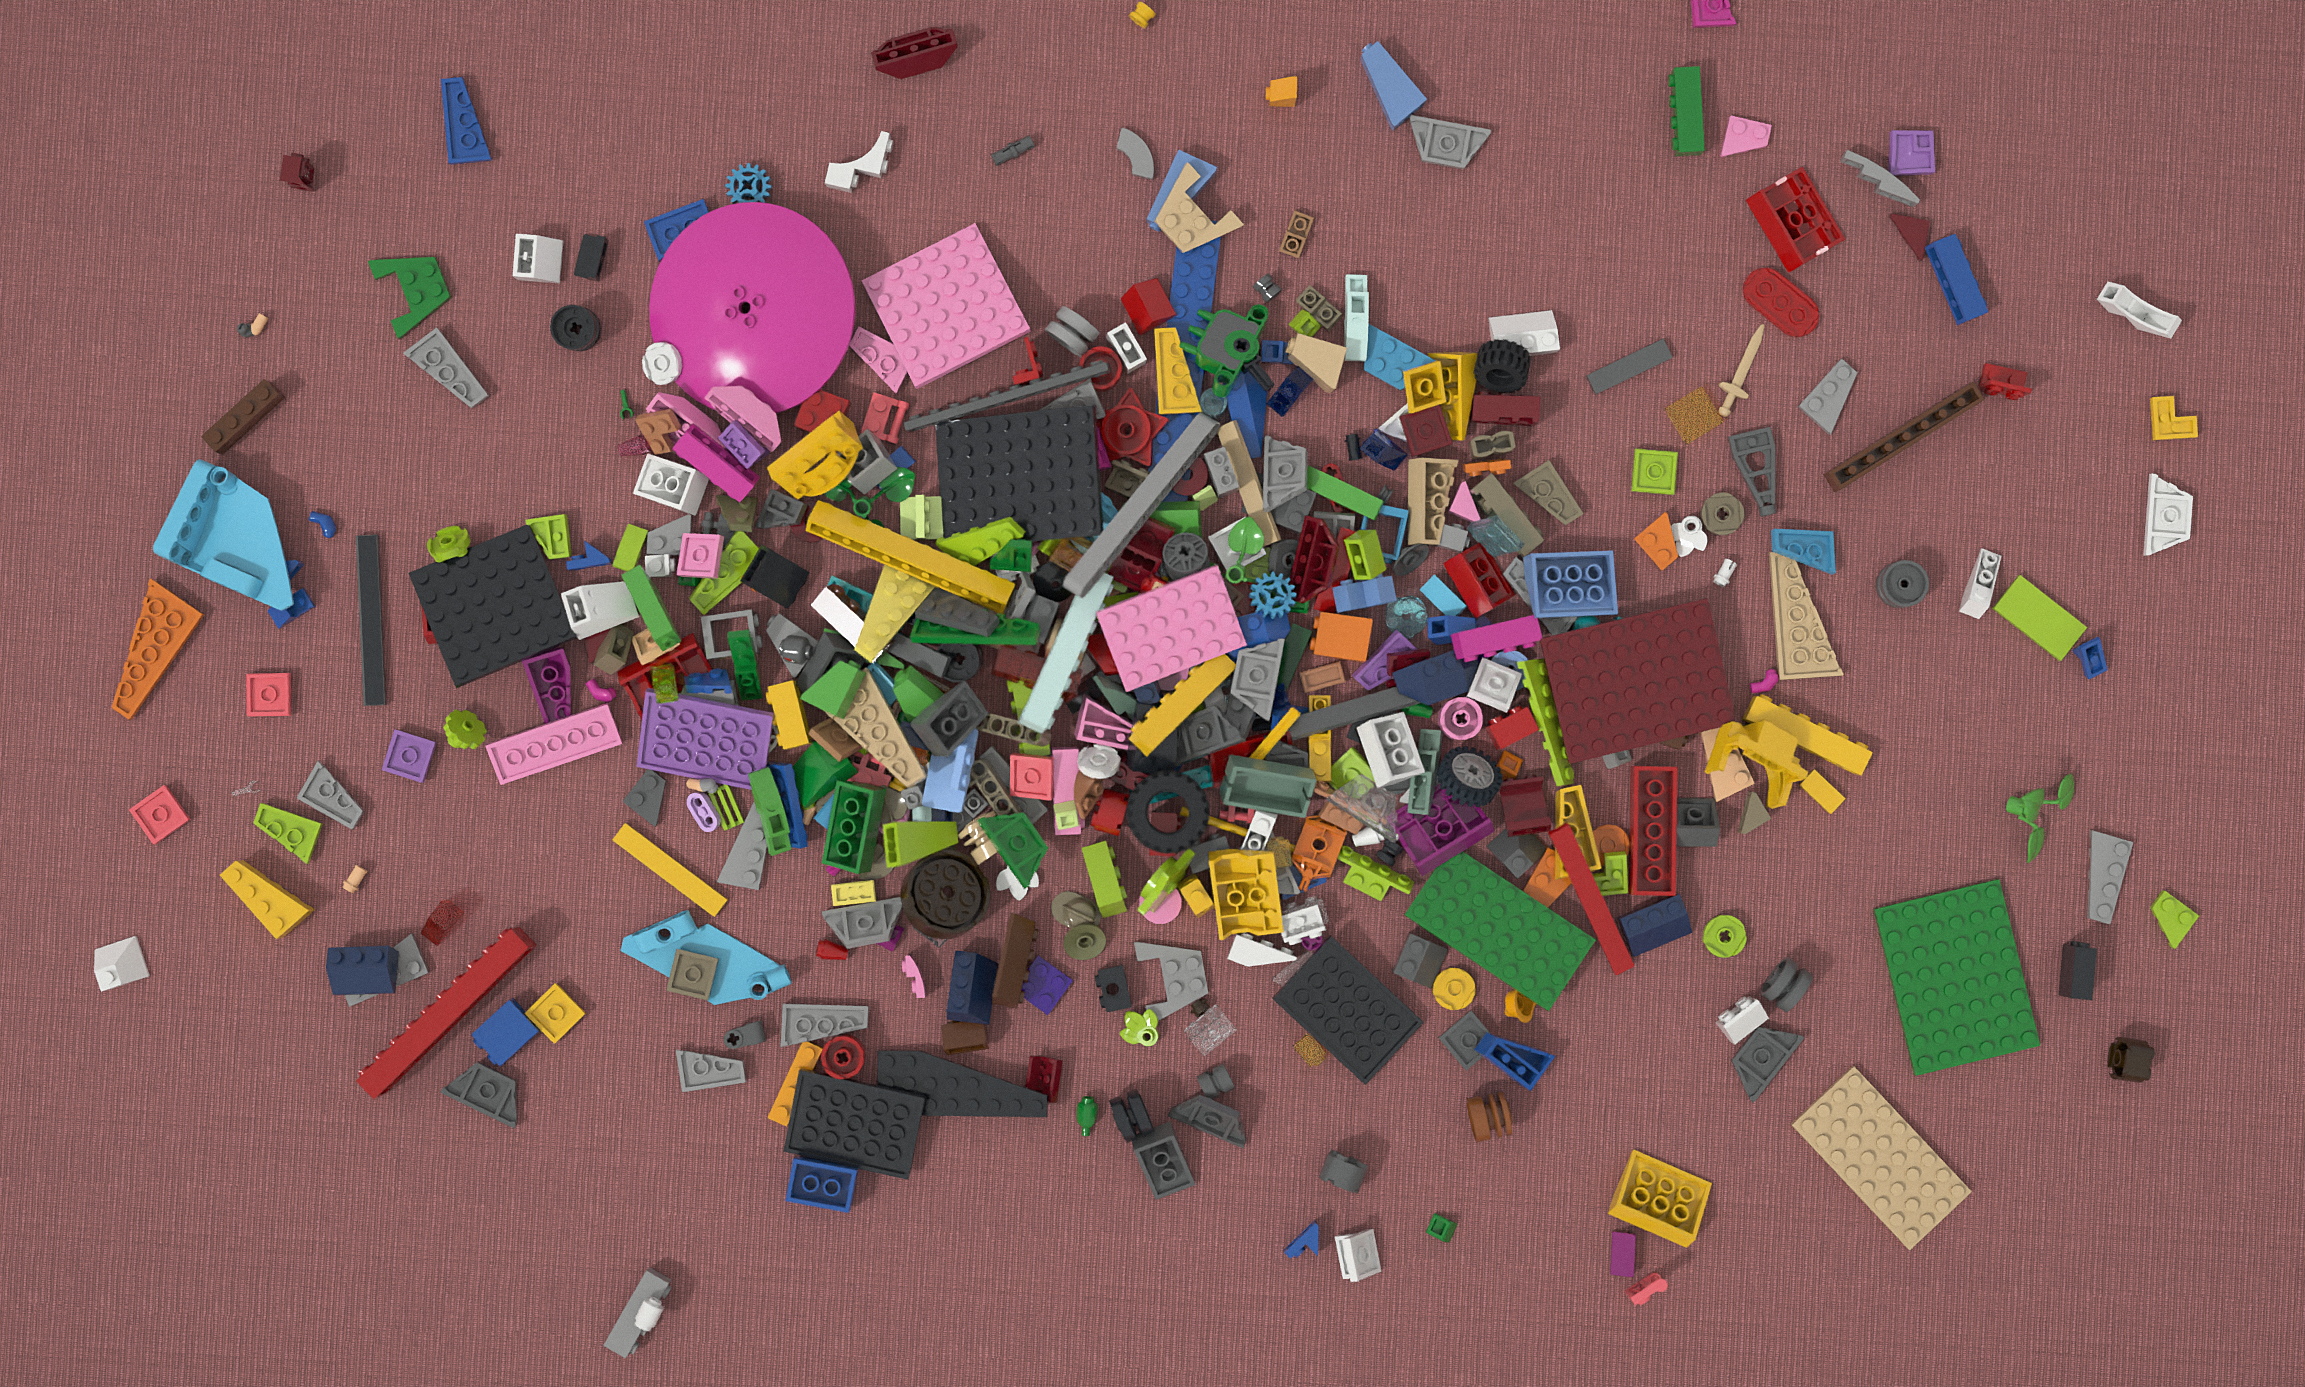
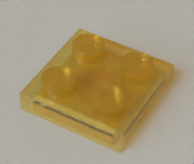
M1702 386L1664 409L1686 445L1724 422Z

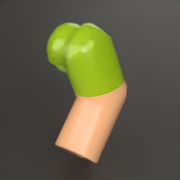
M800 801L804 810L803 823L809 825L817 809L816 803L805 809Z

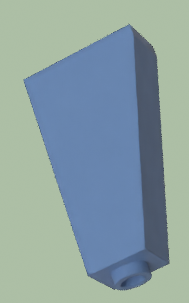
M1377 41L1374 45L1369 43L1362 49L1363 54L1360 60L1388 124L1394 131L1410 115H1413L1425 105L1427 98Z
M1178 149L1147 217V223L1150 224L1149 227L1155 231H1161L1154 220L1187 162L1201 176L1185 191L1192 200L1215 176L1217 167Z

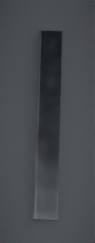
M379 535L356 536L363 706L387 705Z

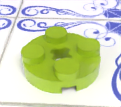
M449 526L436 532L437 537L433 540L430 537L427 542V549L436 562H443L446 559L466 555L471 538L465 528L461 530L459 526Z
M1717 915L1705 925L1702 941L1707 950L1715 956L1724 958L1737 955L1746 944L1744 925L1733 916ZM1727 930L1730 939L1721 942L1719 934Z

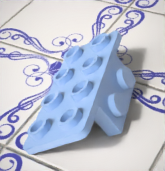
M976 728L948 757L931 754L928 777L922 799L923 806L956 813L963 811L978 738V730Z

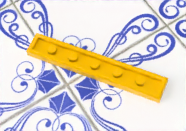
M627 823L622 826L612 839L712 916L716 917L728 901L727 898Z

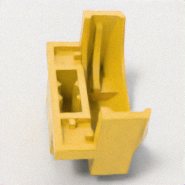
M1762 720L1746 726H1742L1734 721L1723 724L1719 728L1713 750L1705 768L1707 774L1718 770L1722 772L1725 770L1732 749L1737 750L1739 747L1744 750L1743 755L1763 765L1766 769L1769 781L1766 807L1771 809L1785 806L1793 782L1806 779L1808 774L1807 770L1801 768L1799 764L1800 759L1793 756L1798 738L1792 736L1791 732L1776 727L1769 720Z

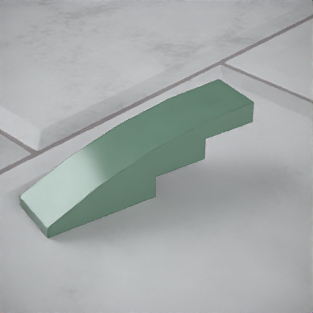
M1420 729L1419 749L1417 751L1425 773L1412 777L1410 780L1407 813L1429 815L1441 755L1443 731Z

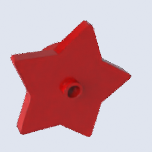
M1129 388L1114 408L1104 410L1106 416L1097 419V427H1099L1110 462L1129 457L1147 466H1152L1153 440L1170 420L1146 411L1135 390ZM1131 426L1132 432L1128 435L1126 429Z

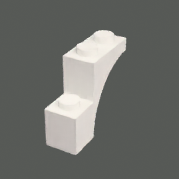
M881 131L874 147L858 160L841 164L829 163L825 185L829 188L852 193L853 187L856 188L859 175H856V173L881 178L882 173H886L888 168L887 152L891 153L893 147L890 133Z
M2107 282L2097 298L2108 312L2125 316L2136 329L2170 339L2182 321L2178 316L2148 304L2120 284Z

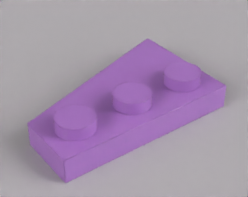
M1396 629L1352 676L1369 691L1391 678L1387 674V653L1418 649Z

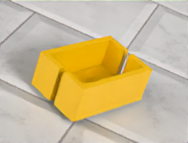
M792 680L769 686L766 698L768 704L773 706V724L778 726L779 733L776 734L779 746H782L784 750H790L812 744L813 740L809 735L810 728L803 701L800 699V689L796 681Z

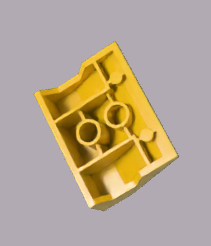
M1239 849L1209 851V866L1219 940H1224L1231 934L1245 932L1258 936L1283 933L1273 851Z

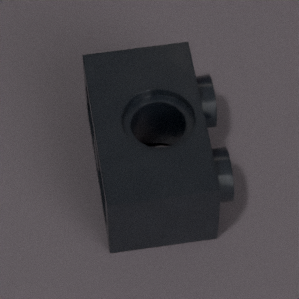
M1123 964L1098 969V975H1094L1097 988L1101 987L1103 995L1099 996L1101 1008H1106L1107 1013L1131 1008L1132 1004ZM1110 983H1115L1119 987V991L1114 995L1109 994L1106 990L1107 985Z

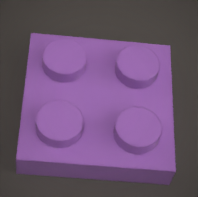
M395 729L382 770L424 783L437 742Z

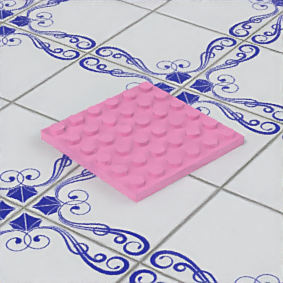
M975 223L862 280L916 389L1031 332Z

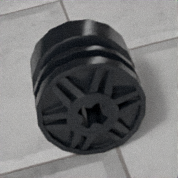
M567 305L557 310L551 318L550 324L551 335L557 344L565 349L579 352L589 350L595 346L600 339L602 331L597 315L588 308L577 305ZM576 324L582 326L580 333L574 332V329L577 328Z
M942 643L937 649L951 657L943 677L951 682H962L974 677L981 670L984 662V653L980 644ZM959 653L961 654V656L966 657V659L962 661L963 664H961L960 660H956V657L959 656Z

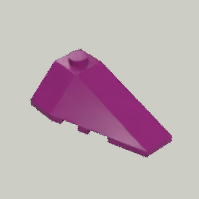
M555 647L522 661L544 723L570 716L571 672L564 648Z

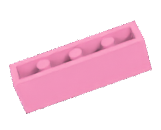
M1077 746L1051 747V757H1054L1053 805L1072 800L1075 802L1073 788L1079 770ZM1053 807L1055 835L1081 834V828H1085V819L1080 818L1077 810L1079 826L1058 830Z

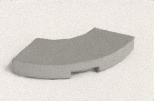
M1121 128L1117 150L1125 153L1130 159L1132 175L1153 180L1154 164L1148 146L1137 134L1128 129Z

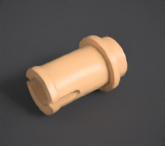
M355 865L347 881H343V888L351 893L358 891V885L368 871Z

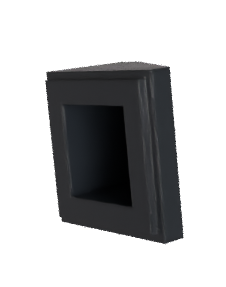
M1272 713L1270 721H1266L1256 714L1252 724V731L1270 730Z

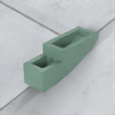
M1094 676L1093 679L1118 716L1126 711L1133 722L1136 703H1139L1135 695L1130 691L1126 692L1124 686L1106 677Z

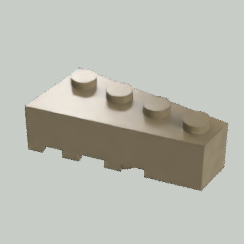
M1492 473L1470 491L1474 502L1522 558L1544 541L1542 531L1536 525L1533 526L1530 523L1527 513L1523 509L1520 510L1516 505L1515 499L1505 491L1500 481Z

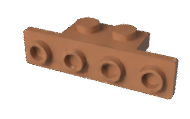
M1323 781L1316 782L1313 792L1328 798L1319 813L1320 818L1356 835L1367 817L1386 825L1387 820L1381 809L1377 807L1370 808L1358 798L1351 799L1345 792L1339 789L1336 791L1330 789L1329 785Z

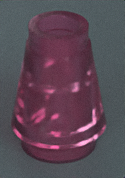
M641 434L618 444V452L621 457L646 455L647 452L651 451L646 438Z

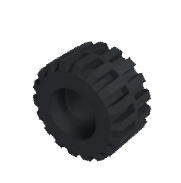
M1505 339L1487 341L1486 344H1482L1481 348H1479L1474 368V377L1480 385H1484V388L1491 389L1493 392L1513 393L1515 390L1519 391L1526 385L1531 356L1522 345H1518L1514 341L1510 342Z

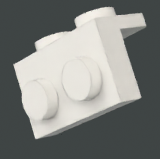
M1317 904L1282 915L1283 933L1281 934L1284 943L1289 942L1290 945L1302 942V937L1309 935L1310 939L1321 936V931L1326 930Z

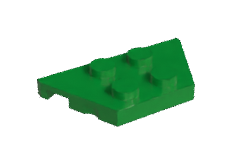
M1024 812L988 818L981 817L978 819V824L1024 889L1027 888L1040 865V861L1048 850V846Z

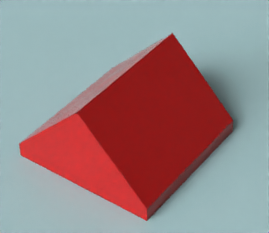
M1158 278L1133 284L1121 297V301L1139 336L1177 316Z

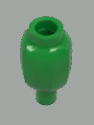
M1083 1096L1082 1101L1077 1104L1076 1116L1078 1124L1082 1127V1136H1090V1128L1097 1121L1098 1105L1094 1102L1095 1098L1092 1096Z

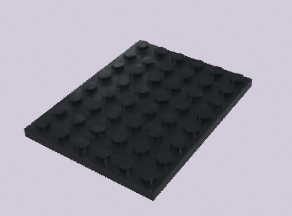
M1095 405L942 421L935 424L944 538H949L952 534L958 532L961 534L969 532L974 527L982 528L987 526L988 523L1011 517L1025 531L1020 539L1032 542L1099 536L1103 532Z

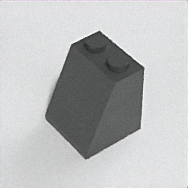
M1035 595L1033 601L1029 602L1026 607L1023 620L1040 625L1041 631L1037 642L1045 646L1050 629L1053 627L1059 612L1060 604Z

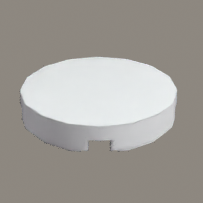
M659 342L650 345L646 349L645 356L642 359V366L646 377L655 382V384H670L676 381L681 374L682 359L678 350L672 344Z
M1094 744L1090 748L1088 746L1084 747L1079 752L1077 758L1079 770L1083 774L1097 779L1113 776L1119 770L1121 761L1120 755H1117V751L1114 748L1101 744Z

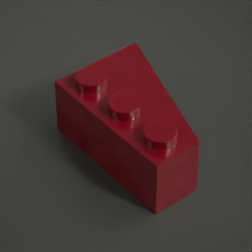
M1477 392V395H1474L1472 400L1470 423L1534 427L1539 423L1541 396L1526 394L1511 396L1509 393L1490 395V392Z

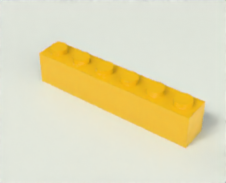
M1222 654L1205 661L1201 667L1196 665L1188 673L1190 677L1186 681L1181 679L1175 685L1174 689L1176 691L1172 695L1167 693L1159 701L1162 705L1158 709L1153 707L1145 715L1147 719L1143 723L1139 721L1131 729L1133 733L1128 739L1148 756L1235 670L1236 664L1226 654Z
M1763 694L1752 697L1742 720L1749 723H1756L1762 720L1772 721L1776 727L1791 732L1792 736L1798 738V747L1855 775L1863 774L1873 753L1867 750V745L1859 741L1855 744L1849 741V736L1837 732V734L1829 731L1830 727L1819 722L1816 725L1810 722L1811 718L1799 713L1797 716L1790 712V707L1783 704L1777 706L1771 703V698Z

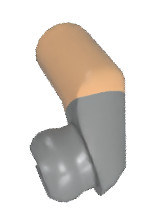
M690 778L686 783L689 789L701 792L715 793L718 790V785L712 778L699 780Z

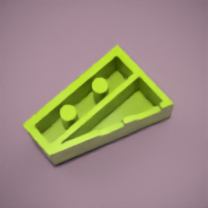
M1103 841L1081 848L1102 918L1127 912L1124 899L1127 898L1124 886L1119 885L1118 881L1121 878L1119 867H1114L1112 859L1116 858L1113 847H1108L1107 842Z

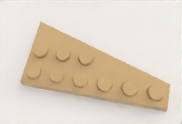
M1770 552L1769 563L1779 680L1843 676L1844 674L1837 663L1836 655L1827 639L1828 636L1818 612L1809 596L1808 588H1806L1801 577L1802 574L1797 562L1775 552Z
M864 668L861 671L866 674L844 720L828 712L826 714L889 769L906 787L911 788L928 776L871 671L868 668Z

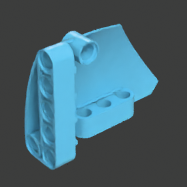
M202 459L197 460L192 466L154 543V553L170 562L194 571L206 579L283 611L294 605L283 547L269 499L238 479L236 475L227 469Z

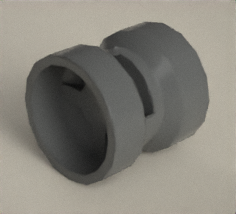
M1269 273L1253 285L1255 291L1262 294V299L1265 303H1268L1282 291V288L1273 282V277Z

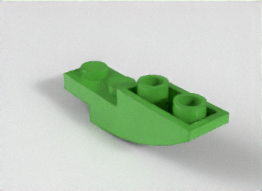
M769 767L748 773L756 810L761 817L769 854L774 856L791 850L788 836L790 830L786 814Z

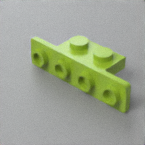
M1342 845L1337 859L1351 866L1343 883L1379 901H1382L1389 886L1410 894L1414 881L1408 876L1399 874L1388 866L1381 865L1370 857L1361 855L1350 847Z

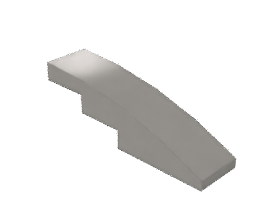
M1849 150L1842 154L1841 163L1858 168V178L1876 184L1874 193L1911 207L1919 203L1920 199L1886 169Z

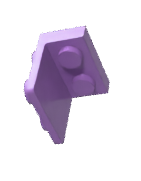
M737 420L733 421L718 437L723 445L747 469L770 453Z

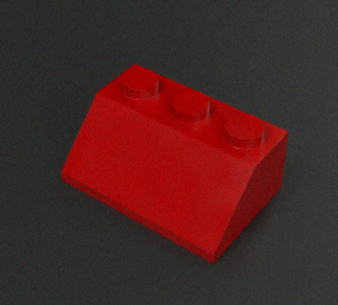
M1484 540L1443 563L1474 618L1483 615L1515 596Z

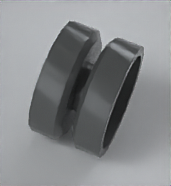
M1901 560L1886 565L1879 572L1876 578L1875 589L1878 597L1884 604L1892 608L1910 607L1918 604L1925 598L1929 590V578L1920 564L1910 560Z
M1785 957L1765 980L1760 990V995L1769 1001L1776 999V1006L1784 1012H1788L1807 991L1812 982L1813 974L1804 968L1797 970V963L1791 958Z

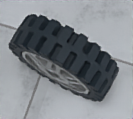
M1460 746L1451 749L1441 761L1437 771V776H1439L1437 779L1438 783H1441L1440 787L1442 790L1446 789L1445 794L1447 796L1453 795L1452 800L1454 801L1459 799V804L1464 805L1467 802L1468 807L1473 805L1480 807L1490 803L1498 793L1503 781V776L1500 773L1501 769L1496 767V761H1490L1491 756L1488 754L1484 756V752L1481 750L1476 752L1474 747H1471L1470 750L1468 746H1463L1462 749Z

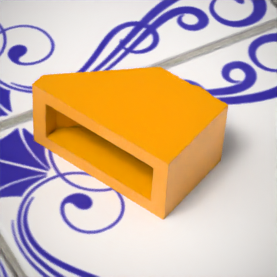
M1297 76L1271 80L1270 87H1266L1265 100H1269V106L1295 107Z

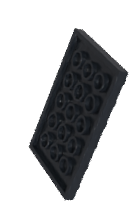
M1331 935L1272 997L1279 1006L1365 1085L1424 1023Z
M800 1068L783 1152L908 1180L910 1178L926 1096L848 1078L836 1079L826 1073Z

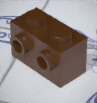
M952 1020L948 1021L945 1025H941L943 1049L947 1055L990 1049L987 1024Z

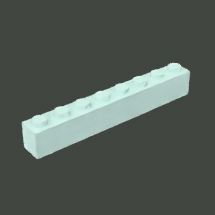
M1104 573L1084 598H1080L1075 594L1018 723L1041 734L1045 729L1049 730L1052 726L1054 709H1059L1063 698L1060 697L1062 691H1067L1071 683V679H1069L1071 671L1075 672L1080 663V660L1077 659L1080 652L1084 653L1088 645V641H1086L1088 633L1092 634L1097 625V622L1094 621L1097 615L1096 611L1105 607L1103 599L1105 595L1109 596L1114 585L1111 584L1112 576Z

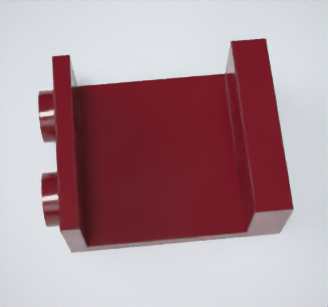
M1529 775L1520 780L1515 778L1503 780L1499 792L1508 837L1549 832L1551 830V818L1547 814L1542 788L1543 776Z

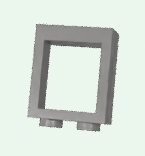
M1225 446L1205 453L1204 461L1218 499L1238 492L1239 484Z
M751 609L701 617L706 658L713 660L732 657L731 650L717 652L713 621L747 617L756 653H760L763 642L761 635L757 633V627L760 626L759 615L755 614L754 610Z

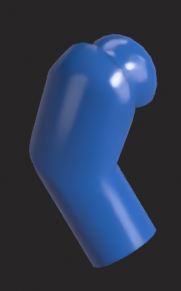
M314 511L310 513L309 521L320 524L323 536L332 538L336 531L332 517Z

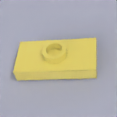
M874 880L831 885L833 906L876 901Z

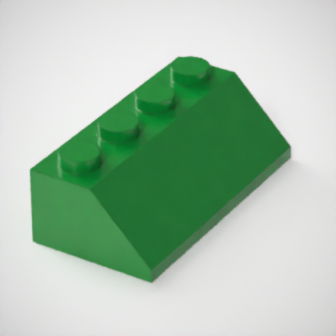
M836 781L822 858L823 864L856 874L871 871L886 788L862 782Z

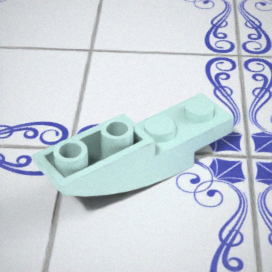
M1346 274L1344 347L1347 350L1345 361H1366L1369 318L1367 275Z

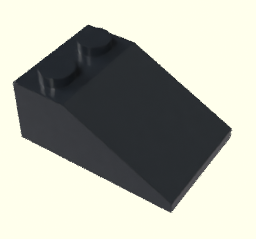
M1136 703L1132 728L1139 721L1143 723L1147 719L1145 715L1153 707L1158 709L1161 705ZM1177 728L1148 756L1129 740L1125 765L1133 772L1154 774L1161 771H1174L1177 756Z

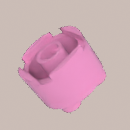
M1453 698L1441 707L1438 714V724L1441 731L1447 737L1454 740H1466L1475 736L1481 729L1483 724L1482 711L1479 705L1470 698ZM1464 714L1463 719L1465 722L1458 724L1456 722V715Z

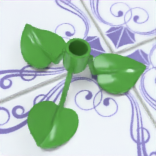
M1246 517L1236 523L1228 537L1230 549L1235 552L1241 551L1236 564L1232 565L1226 574H1221V576L1232 583H1238L1241 580L1255 583L1256 579L1246 577V569L1241 565L1245 553L1250 555L1256 554L1264 545V534L1252 517ZM1210 562V567L1217 565L1215 563ZM1266 583L1264 585L1269 586L1273 583ZM1281 586L1283 593L1286 594L1284 588ZM1272 592L1270 598L1274 599L1275 593ZM1259 597L1261 602L1265 605L1263 599ZM1276 605V606H1273L1272 608H1279V607H1281V606H1280V605Z
M2068 774L2062 780L2056 800H2044L2045 791L2042 788L2035 789L2022 798L2011 796L2008 799L2006 811L2019 815L2018 819L2025 821L2033 827L2028 842V860L2026 863H2030L2036 858L2044 844V828L2038 827V825L2033 823L2038 818L2041 806L2043 804H2059L2060 809L2067 808L2074 795L2073 774Z

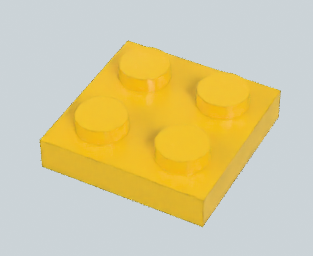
M555 983L524 1014L555 1044L586 1012Z

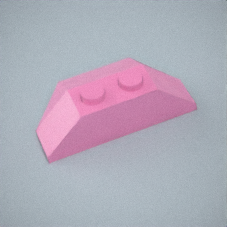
M743 386L713 387L705 396V399L711 403L712 407L730 423L737 420L762 447H766L769 451L773 452L781 443L776 413L768 404L756 398L752 391L745 389Z
M658 392L646 408L648 413L672 409L681 425L678 431L667 433L674 445L693 423L723 448H726L718 439L722 434L718 424L685 398Z

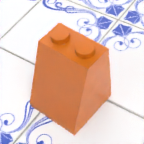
M1320 612L1319 616H1315L1313 629H1317L1316 637L1311 638L1310 650H1313V655L1364 663L1367 658L1373 619Z

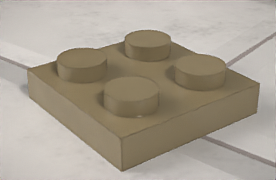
M676 949L666 991L709 1000L719 958Z

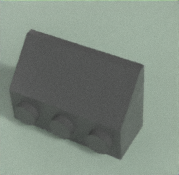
M824 632L813 651L812 657L809 658L796 683L802 693H804L839 661L848 664L850 660L862 667L866 658L855 651V647L843 635Z

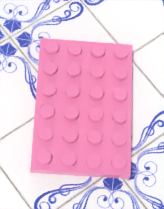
M1217 565L1096 611L1126 692L1247 645Z

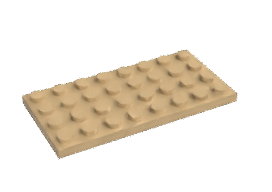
M1851 1066L1791 1123L1793 1128L1908 1250H1911L1972 1192L1854 1066Z

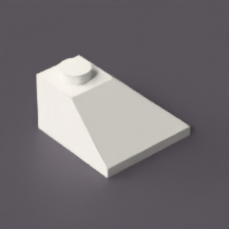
M137 936L95 949L94 972L101 991L110 990L150 976Z

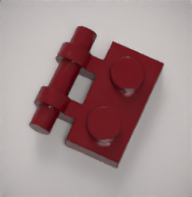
M1428 649L1387 653V674L1392 676L1393 672L1430 659V651ZM1394 679L1386 680L1387 688L1396 687Z

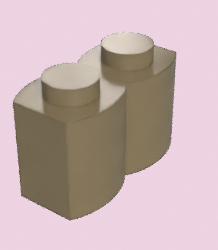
M1501 431L1493 436H1477L1468 443L1472 459H1484L1491 454L1504 455L1516 447L1513 432Z

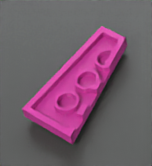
M1691 0L1693 28L1736 25L1735 18L1732 17L1729 0Z

